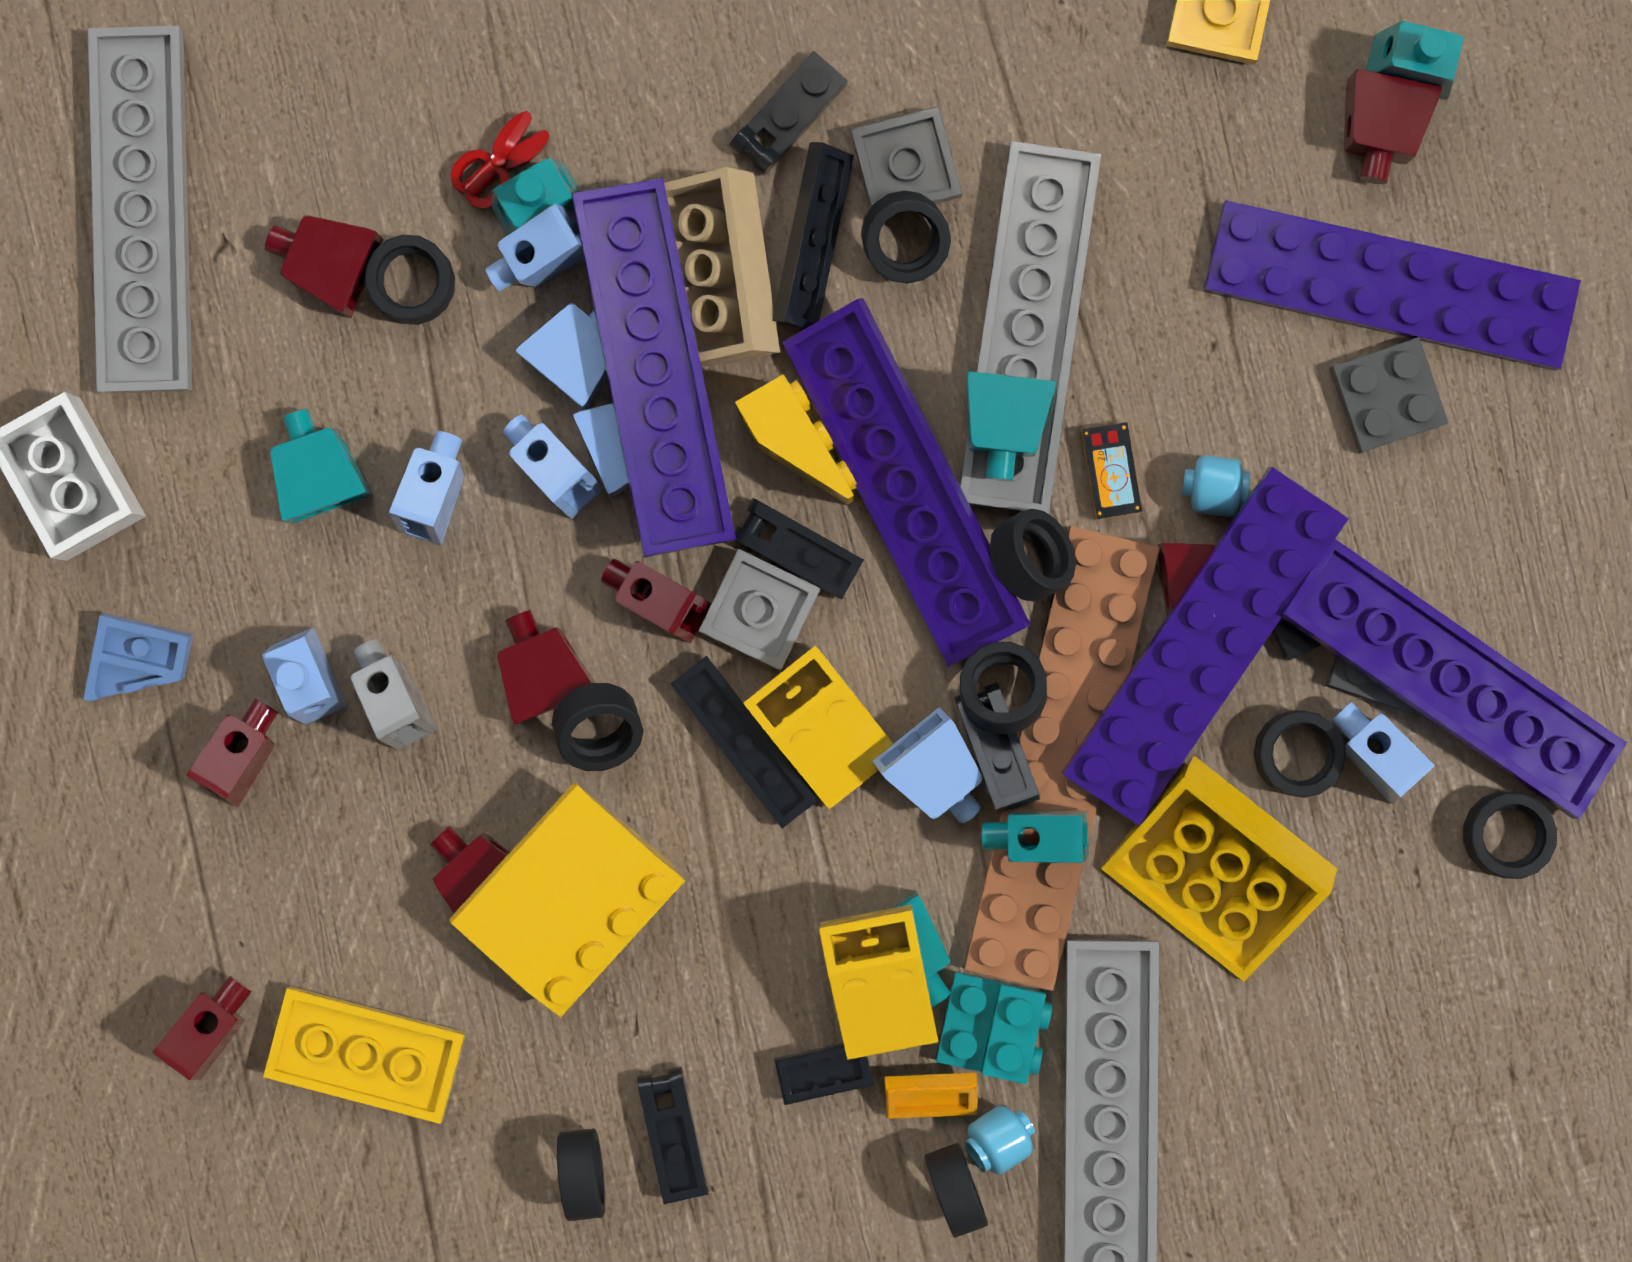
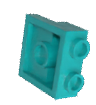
M954 971L950 988L951 994L948 997L935 1061L937 1063L979 1071L985 1076L1027 1085L1029 1074L1037 1076L1041 1065L1043 1049L1035 1047L1038 1030L1047 1031L1051 1019L1052 1003L1045 1002L1046 993L1037 988Z

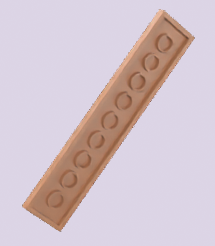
M1070 526L1068 536L1075 553V574L1067 587L1053 593L1038 655L1046 673L1047 702L1041 716L1031 726L1021 730L1019 734V741L1037 786L1040 800L1000 813L998 822H1008V814L1016 811H1088L1089 844L1099 798L1064 776L1061 772L1130 672L1160 547ZM1024 830V839L1028 844H1039L1040 836L1037 830ZM991 850L964 962V970L1053 991L1084 862H1009L1008 850Z

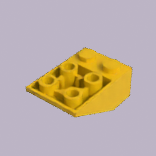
M783 374L735 402L740 417L761 452L844 504L848 505L853 502L854 495L852 490L856 488L855 485L857 483L844 461L835 464L829 453L833 449L832 445L834 443L822 422L819 420L812 424L806 414V411L810 410V402L797 380L789 384Z
M816 645L743 703L829 810L879 771L872 761L893 745V742Z
M912 904L820 922L819 932L847 1060L939 1042Z

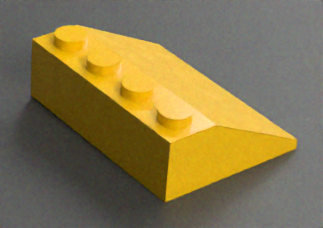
M1194 755L1170 780L1140 826L1135 824L1101 867L1105 873L1243 982L1331 894L1337 873V868Z
M574 782L451 916L449 921L525 991L559 1017H562L685 882V879L668 858Z

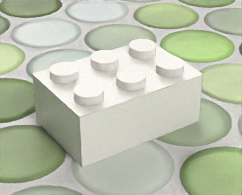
M63 392L0 427V468L50 558L68 561L146 517L80 397Z

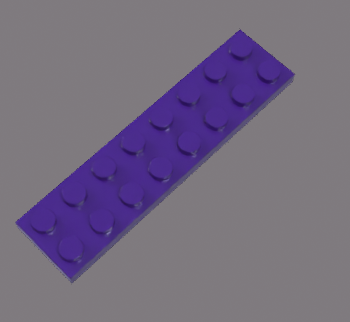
M659 178L572 193V203L579 237L582 242V253L643 558L734 541L736 537L664 180Z
M1225 200L1222 205L1203 291L1412 339L1419 337L1421 341L1557 371L1562 368L1581 280Z
M864 298L854 300L783 341L782 343L834 445L857 483L855 486L948 667L971 656L978 648L993 642H999L1030 626L1031 624L1018 598L1009 592L999 580L992 565L990 544Z
M1268 467L1061 773L1140 826L1282 618L1281 613L1312 568H1316L1349 518L1275 468Z
M1336 539L1316 568H1312L1281 613L1283 619L1572 819H1580L1627 743Z

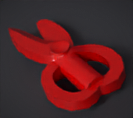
M528 111L519 113L502 128L494 142L492 155L481 149L471 150L454 163L450 174L452 186L459 193L466 195V199L473 208L481 210L492 208V195L483 199L477 196L497 176L500 178L499 185L510 180L506 170L516 169L529 163L547 145L550 136L546 130L537 132L518 144L532 121V116ZM475 161L485 162L464 183L462 182L463 172L471 163Z

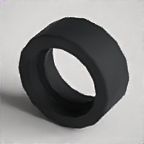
M904 190L887 194L875 202L864 217L861 230L864 252L877 273L890 281L905 284L923 281L937 272L948 257L951 244L949 224L935 202L921 193ZM905 211L916 212L925 217L931 225L933 235L931 245L926 253L915 261L895 262L887 257L880 247L879 236L881 228L886 220L896 213Z
M402 234L385 240L373 251L366 265L365 286L370 300L384 315L401 324L420 325L434 320L447 309L455 291V274L450 260L435 243L418 235ZM407 253L419 254L427 258L434 266L437 274V285L432 296L423 304L414 307L402 306L394 302L388 296L384 286V273L389 263L396 257Z
M1037 509L1023 511L998 524L991 534L989 549L992 565L999 580L1008 591L1021 600L1035 602L1067 587L1073 579L1076 567L1073 545L1060 523L1045 511ZM1023 536L1036 548L1042 562L1043 575L1030 563L1024 550Z
M993 642L978 648L966 660L960 673V697L967 716L979 728L994 734H1014L1031 726L1041 716L1047 702V679L1040 659L1028 648L1013 642ZM997 664H1012L1021 668L1027 674L1031 683V693L1027 702L1012 712L996 713L987 709L980 702L976 694L977 681L980 674L987 668Z
M590 683L575 688L558 703L554 709L551 723L561 757L572 767L584 771H605L621 765L637 751L641 745L644 732L633 697L624 688L610 683ZM598 714H614L624 719L616 731L598 740H581L571 735L576 726L588 717Z
M1300 710L1280 713L1265 723L1256 737L1254 748L1256 768L1265 783L1281 794L1301 798L1320 795L1333 786L1344 769L1346 758L1343 737L1335 725L1318 713ZM1295 727H1305L1316 732L1323 740L1326 749L1325 764L1320 772L1311 779L1303 781L1291 780L1282 775L1275 766L1273 759L1274 744L1278 737L1286 730Z
M1498 791L1482 797L1470 808L1463 824V842L1468 856L1480 869L1501 878L1523 879L1538 873L1550 862L1557 846V827L1551 812L1539 800L1524 793ZM1504 808H1516L1525 812L1533 821L1536 829V842L1531 852L1523 859L1514 862H1504L1495 858L1487 850L1483 840V832L1487 820L1496 811Z
M594 1128L560 1132L557 1137V1168L565 1218L567 1221L602 1218L605 1213V1184L598 1134Z
M955 1143L926 1154L924 1156L926 1165L953 1237L956 1238L988 1226L979 1194L960 1144Z

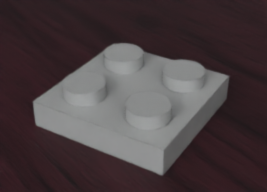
M738 549L699 631L781 671L821 588Z

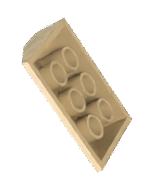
M724 167L664 183L701 367L739 362L780 353L776 322L772 321L774 306L754 173Z

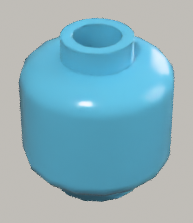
M1201 456L1196 461L1195 470L1185 469L1182 496L1191 497V507L1196 513L1232 517L1248 498L1250 472L1243 471V464L1238 459Z
M999 1105L968 1126V1140L964 1142L965 1148L975 1165L984 1173L989 1170L996 1175L1004 1174L1032 1154L1033 1145L1030 1136L1035 1134V1130L1028 1117L1021 1110L1014 1113L1008 1107Z

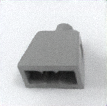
M378 639L365 642L354 649L353 652L360 664L361 670L353 673L350 678L378 740L397 750H401L439 730L408 668L403 662L392 655L386 656Z

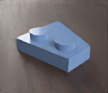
M108 613L100 615L83 700L94 701L115 694H125L150 686H160L181 681L186 675L194 634Z

